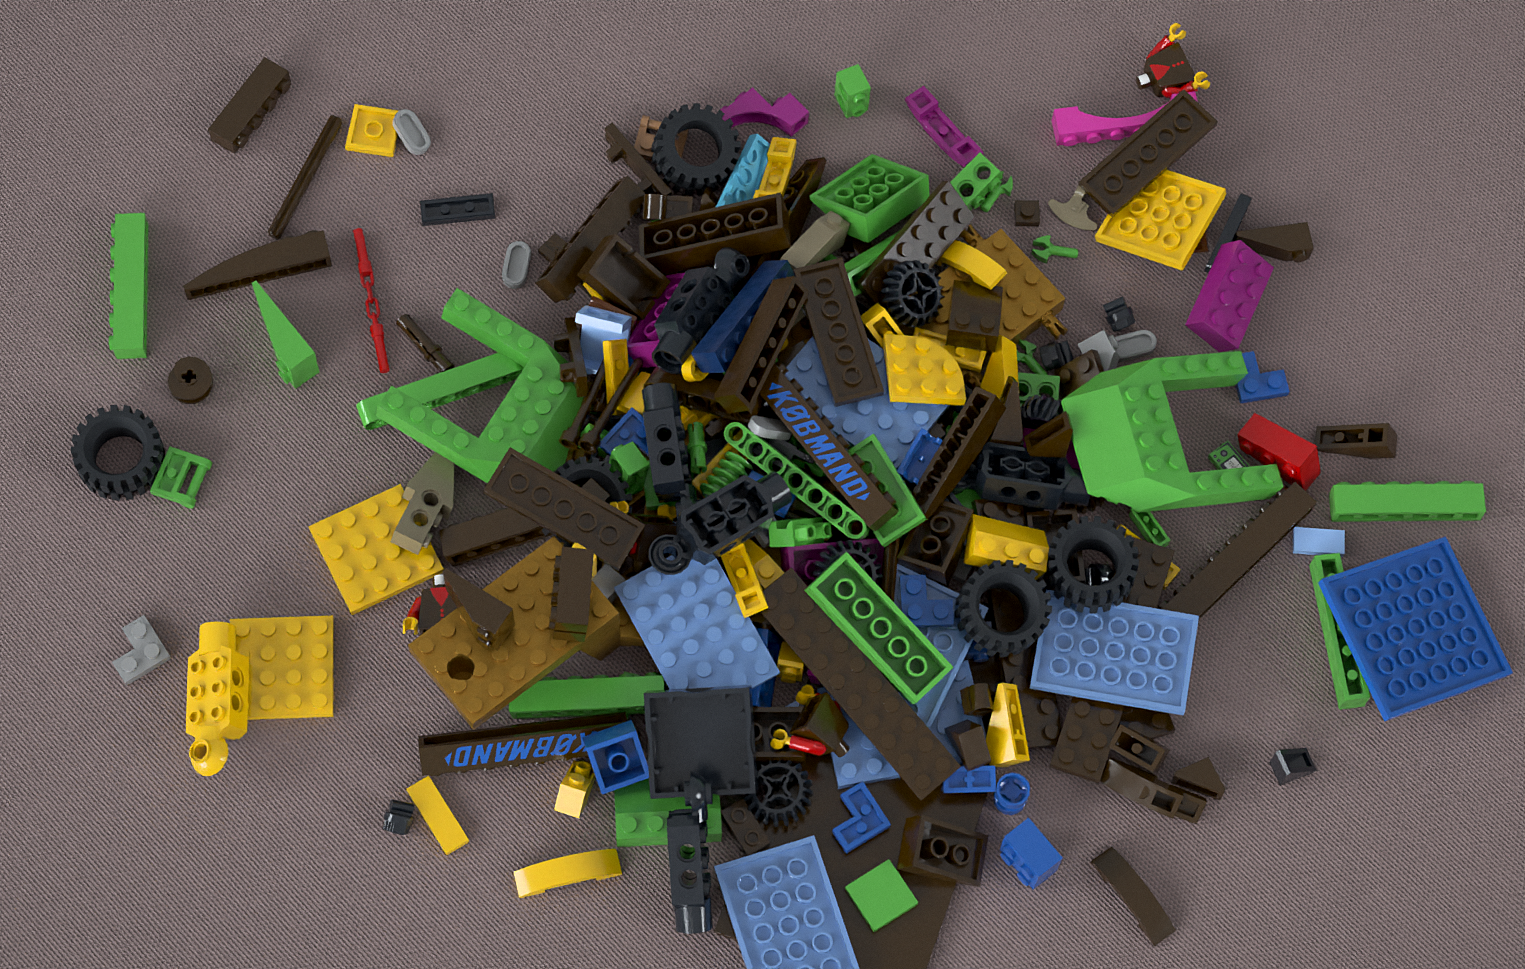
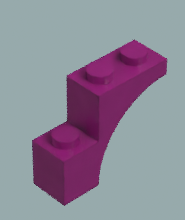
M753 87L747 92L740 93L731 105H726L720 109L725 113L722 119L726 121L730 118L733 122L732 127L744 123H764L782 130L790 137L807 125L809 121V111L791 93L787 94L784 98L779 97L771 106Z

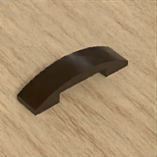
M1110 847L1091 861V864L1104 881L1111 884L1139 921L1138 926L1154 946L1176 931L1153 893L1130 864L1113 847Z

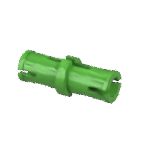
M693 422L694 429L691 423L687 426L689 436L687 450L690 454V471L694 474H701L700 467L703 473L707 471L705 458L707 444L704 442V425L700 422Z

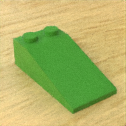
M255 280L252 286L277 358L275 363L280 370L278 373L286 384L291 383L296 389L320 372L315 352Z

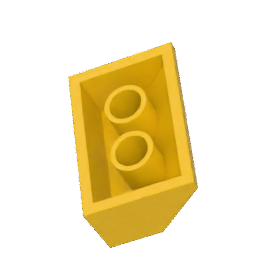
M973 514L967 534L964 564L982 567L985 564L989 566L993 561L1000 560L1001 565L1006 560H1013V567L1023 563L1027 565L1024 571L1028 574L1032 570L1037 572L1038 575L1034 578L1037 580L1046 572L1049 545L1045 532L1042 530Z

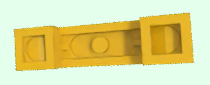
M772 138L767 153L768 162L759 190H755L753 199L780 192L782 197H784L794 161L796 139Z
M954 240L935 263L940 266L944 262L971 275L975 283L990 290L1007 274L1006 270L993 259L974 247Z
M744 543L721 555L733 589L736 592L735 596L743 617L747 618L767 609L768 604Z
M617 849L596 850L563 856L514 872L519 898L545 893L546 889L594 878L602 880L622 875Z

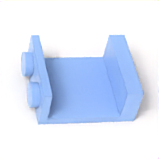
M587 305L576 313L575 322L582 324L580 345L587 375H596L604 358L603 341L627 339L628 342L631 330V316Z

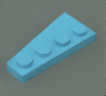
M759 134L749 136L716 207L753 199L755 190H759L768 162L767 153L770 144Z

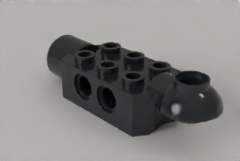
M731 247L721 248L715 258V269L710 267L687 270L654 324L659 342L652 352V359L662 370L671 374L681 373L682 365L691 355V352L734 300L733 288L744 279V276L750 270L748 258L738 250Z
M657 383L649 385L642 390L644 404L643 419L652 481L659 503L678 501L676 502L678 518L680 512L702 499H696L695 487L693 486L691 472L687 464L689 462V455L684 442L686 435L684 424L681 421L677 386L672 383Z
M987 442L978 455L976 465L971 464L952 490L953 494H959L966 489L975 490L981 499L1057 510L1063 502L1087 506L1090 498L1085 487L1081 469L1072 468L1066 458L1030 456L1027 448Z
M774 471L757 481L743 475L680 512L676 522L677 535L665 534L657 537L651 543L649 560L652 566L658 572L665 575H676L683 572L692 559L703 565L715 560L767 529L774 517L773 513L792 502L789 487L784 479ZM670 553L674 556L675 560H667L663 554Z
M690 772V781H684L685 805L691 806L692 809L669 811L667 817L672 907L675 912L676 931L685 934L707 932L713 928L710 896L711 873L706 872L710 861L709 846L704 847L706 837H708L707 805L713 804L712 781H706L698 773ZM684 844H690L693 847H686ZM687 870H692L695 873H689Z

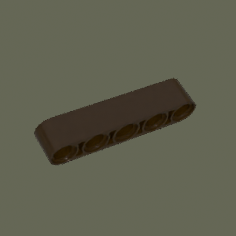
M656 366L643 386L645 388L657 383L675 384L677 386L680 406L747 424L752 416H757L765 403L764 398L759 393L751 410L728 413L714 398L722 381L705 377L702 381L687 382L683 378L682 372L671 374Z

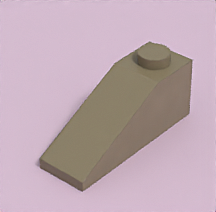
M833 211L828 212L817 219L780 260H788L793 271L795 268L816 264L843 246L850 223Z

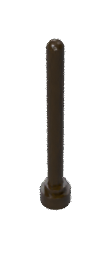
M604 358L571 427L564 430L559 439V443L568 449L576 450L579 446L578 442L581 439L580 430L605 380Z
M636 358L593 429L582 435L578 445L584 452L589 454L597 452L601 445V433L643 366L641 358Z

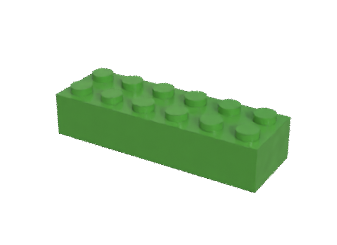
M847 552L835 560L804 590L872 661L910 705L917 703L953 668L947 659Z

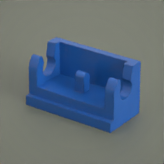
M921 428L897 469L904 481L914 486L917 485L943 442L939 437L935 438L927 430Z
M995 765L981 766L968 772L964 766H961L942 783V792H996Z

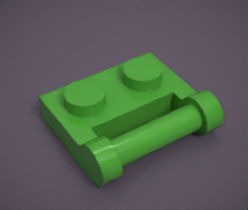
M169 446L150 492L153 495L180 503L187 508H194L197 492L206 472L211 469L213 462L207 458ZM191 464L197 466L186 494L179 493Z

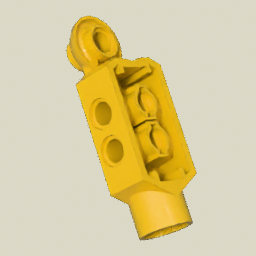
M207 622L201 624L199 629V649L188 657L186 733L195 737V741L189 750V756L194 769L202 776L217 774L224 767L229 752L225 739H240L247 733L249 657L236 652V626L227 622Z

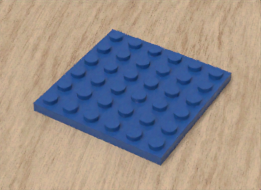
M1446 536L1323 578L1318 582L1384 722L1505 678L1513 673Z

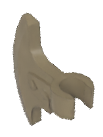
M1079 185L1068 202L1060 203L1054 199L1048 201V205L1053 213L1066 224L1082 230H1097V223L1087 217L1089 205L1082 201L1087 193Z

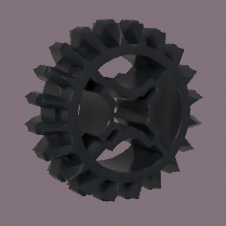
M918 260L903 261V263L893 266V270L887 272L889 278L882 281L886 285V288L881 290V292L885 293L886 297L882 302L887 303L888 306L885 310L892 312L891 318L897 320V324L905 325L908 328L922 327L933 322V318L939 315L938 309L944 307L940 303V300L945 298L940 291L944 286L938 283L941 277L934 276L936 269L929 268V264L921 263ZM913 292H918L917 294H914L913 296H908L909 294H912Z
M1045 395L1029 396L1021 406L1022 427L1036 430L1062 414L1064 411L1061 400H1055L1053 397L1048 398Z
M846 540L845 545L842 541H836V548L833 545H828L827 550L829 554L825 552L820 553L821 558L824 559L823 562L815 561V565L820 567V571H813L814 576H820L835 560L847 552L854 554L861 560L858 562V565L874 582L876 578L880 579L883 577L882 574L876 573V570L881 568V564H873L878 556L876 554L869 555L870 547L865 546L862 549V542L857 541L853 545L852 540Z
M769 760L766 766L759 762V771H757L758 788L762 784L767 794L763 803L758 800L757 792L746 794L747 796L743 799L746 804H750L747 807L748 811L755 812L754 817L756 820L764 817L763 823L765 825H768L773 820L774 827H778L779 821L783 820L784 825L788 826V819L791 817L793 821L797 822L799 820L797 813L801 815L806 814L804 806H811L812 803L809 797L814 795L813 790L809 789L813 784L812 780L807 779L809 776L808 772L801 771L802 766L800 763L793 766L790 760L786 761L785 764L781 760H778L777 763ZM773 775H783L778 779L770 778ZM794 780L799 785V794L796 800L792 798V794L789 792V789L792 787L791 783ZM779 788L783 790L782 794L779 795L777 793V795H774L773 790L778 789L779 791ZM779 804L787 806L782 809H773Z

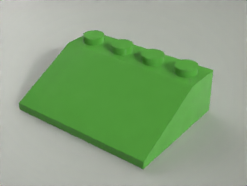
M871 154L810 195V200L825 214L833 211L849 222L850 226L847 232L849 236L869 243L922 206L929 197V175Z
M649 778L614 790L617 847L668 845L667 817L669 811L692 809L691 806L685 805V797L650 799ZM713 794V804L707 805L708 837H706V842H721L720 797Z

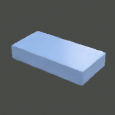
M1294 527L1293 553L1308 555L1340 553V556L1343 557L1345 554V530Z

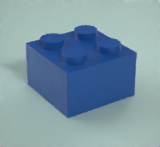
M632 720L582 737L602 794L649 778L648 765Z
M1029 817L1004 836L1000 847V856L1008 866L1012 865L1018 872L1019 880L1025 886L1029 885L1033 890L1058 870L1063 859Z

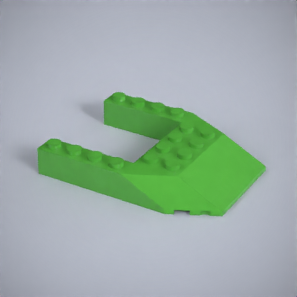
M456 288L444 306L441 318L496 352L520 364L524 368L479 438L393 386L389 388L379 403L376 416L486 483L489 482L510 447L554 472L565 463L569 451L568 448L559 443L561 434L568 427H571L583 401V397H577L574 382H561L560 364L569 362L543 339Z
M1234 351L1153 358L1101 372L1065 397L1061 404L1063 411H1066L1070 417L1073 428L1071 438L1087 493L1098 498L1103 497L1114 504H1125L1130 506L1131 510L1140 513L1270 499L1284 486L1277 464L1190 473L1165 392L1235 386L1248 374L1242 352Z

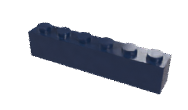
M788 260L764 261L694 348L691 354L700 372H726L774 279L794 276L793 269Z

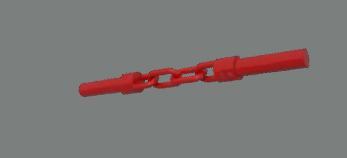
M357 228L353 230L359 259L360 280L362 286L367 289L368 298L365 301L367 316L373 321V325L370 326L371 337L374 340L380 373H387L390 370L384 344V329L382 324H378L377 319L380 316L379 302L377 298L373 297L371 288L374 285L371 261L368 260L363 229ZM370 276L371 282L366 281L365 284L364 277ZM369 302L371 304L375 302L377 313H370Z

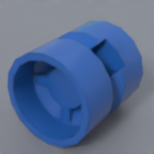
M1008 773L1002 776L996 785V792L993 795L995 807L1006 815L1018 814L1025 807L1030 795L1029 782L1018 773Z

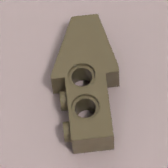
M435 452L408 482L402 498L410 502L390 542L417 555L422 547L427 549L433 537V534L430 533L432 527L438 528L442 518L448 520L453 508L454 463ZM425 502H430L434 506H428ZM414 522H420L424 526H418Z

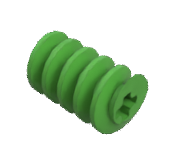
M726 452V460L721 459L718 462L720 468L715 467L712 469L714 476L708 475L706 477L708 484L702 483L700 485L702 495L706 498L737 480L739 476H748L745 468L753 470V467L738 454Z

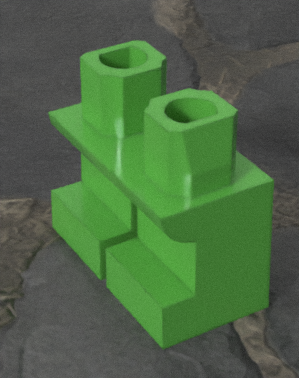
M823 517L771 521L768 527L770 547H795L824 543V538H831L832 536L831 523L823 522Z

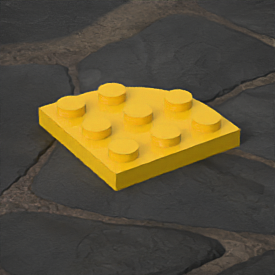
M884 334L882 343L890 402L964 406L966 394L963 375L958 363L950 353L924 337Z

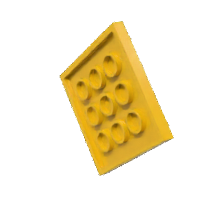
M1166 170L1113 218L1107 214L1095 235L1096 242L1183 271L1227 194L1226 189Z
M401 484L308 526L351 615L429 580L435 575L443 573L444 568L431 543L427 549L422 547L417 555L390 542L409 504L408 500L402 498L404 490ZM414 522L416 525L422 526L420 522Z
M333 615L230 619V623L236 626V652L249 657L248 720L334 717Z

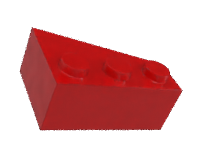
M1256 413L1252 415L1237 434L1239 446L1244 453L1251 455L1263 465L1277 464L1280 477L1290 485L1296 482L1307 491L1321 473L1318 450L1315 444Z

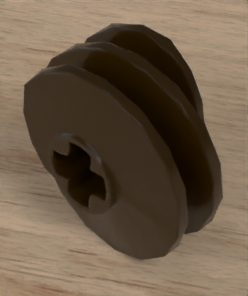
M188 356L181 358L175 363L174 368L169 373L168 386L172 396L177 401L184 404H196L209 396L213 388V376L209 366L203 360Z

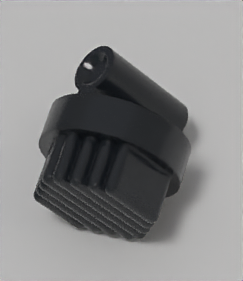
M1123 296L1103 305L1108 315L1105 318L1108 324L1111 325L1113 332L1124 329L1136 322L1132 314L1134 312L1131 306H1127Z
M1068 340L1059 343L1053 341L1039 348L1043 366L1047 371L1058 369L1074 360Z
M1096 563L1084 567L1085 584L1087 585L1104 584L1111 580L1114 574L1109 564Z
M391 799L389 810H385L383 829L395 834H408L414 820L412 816L414 803Z

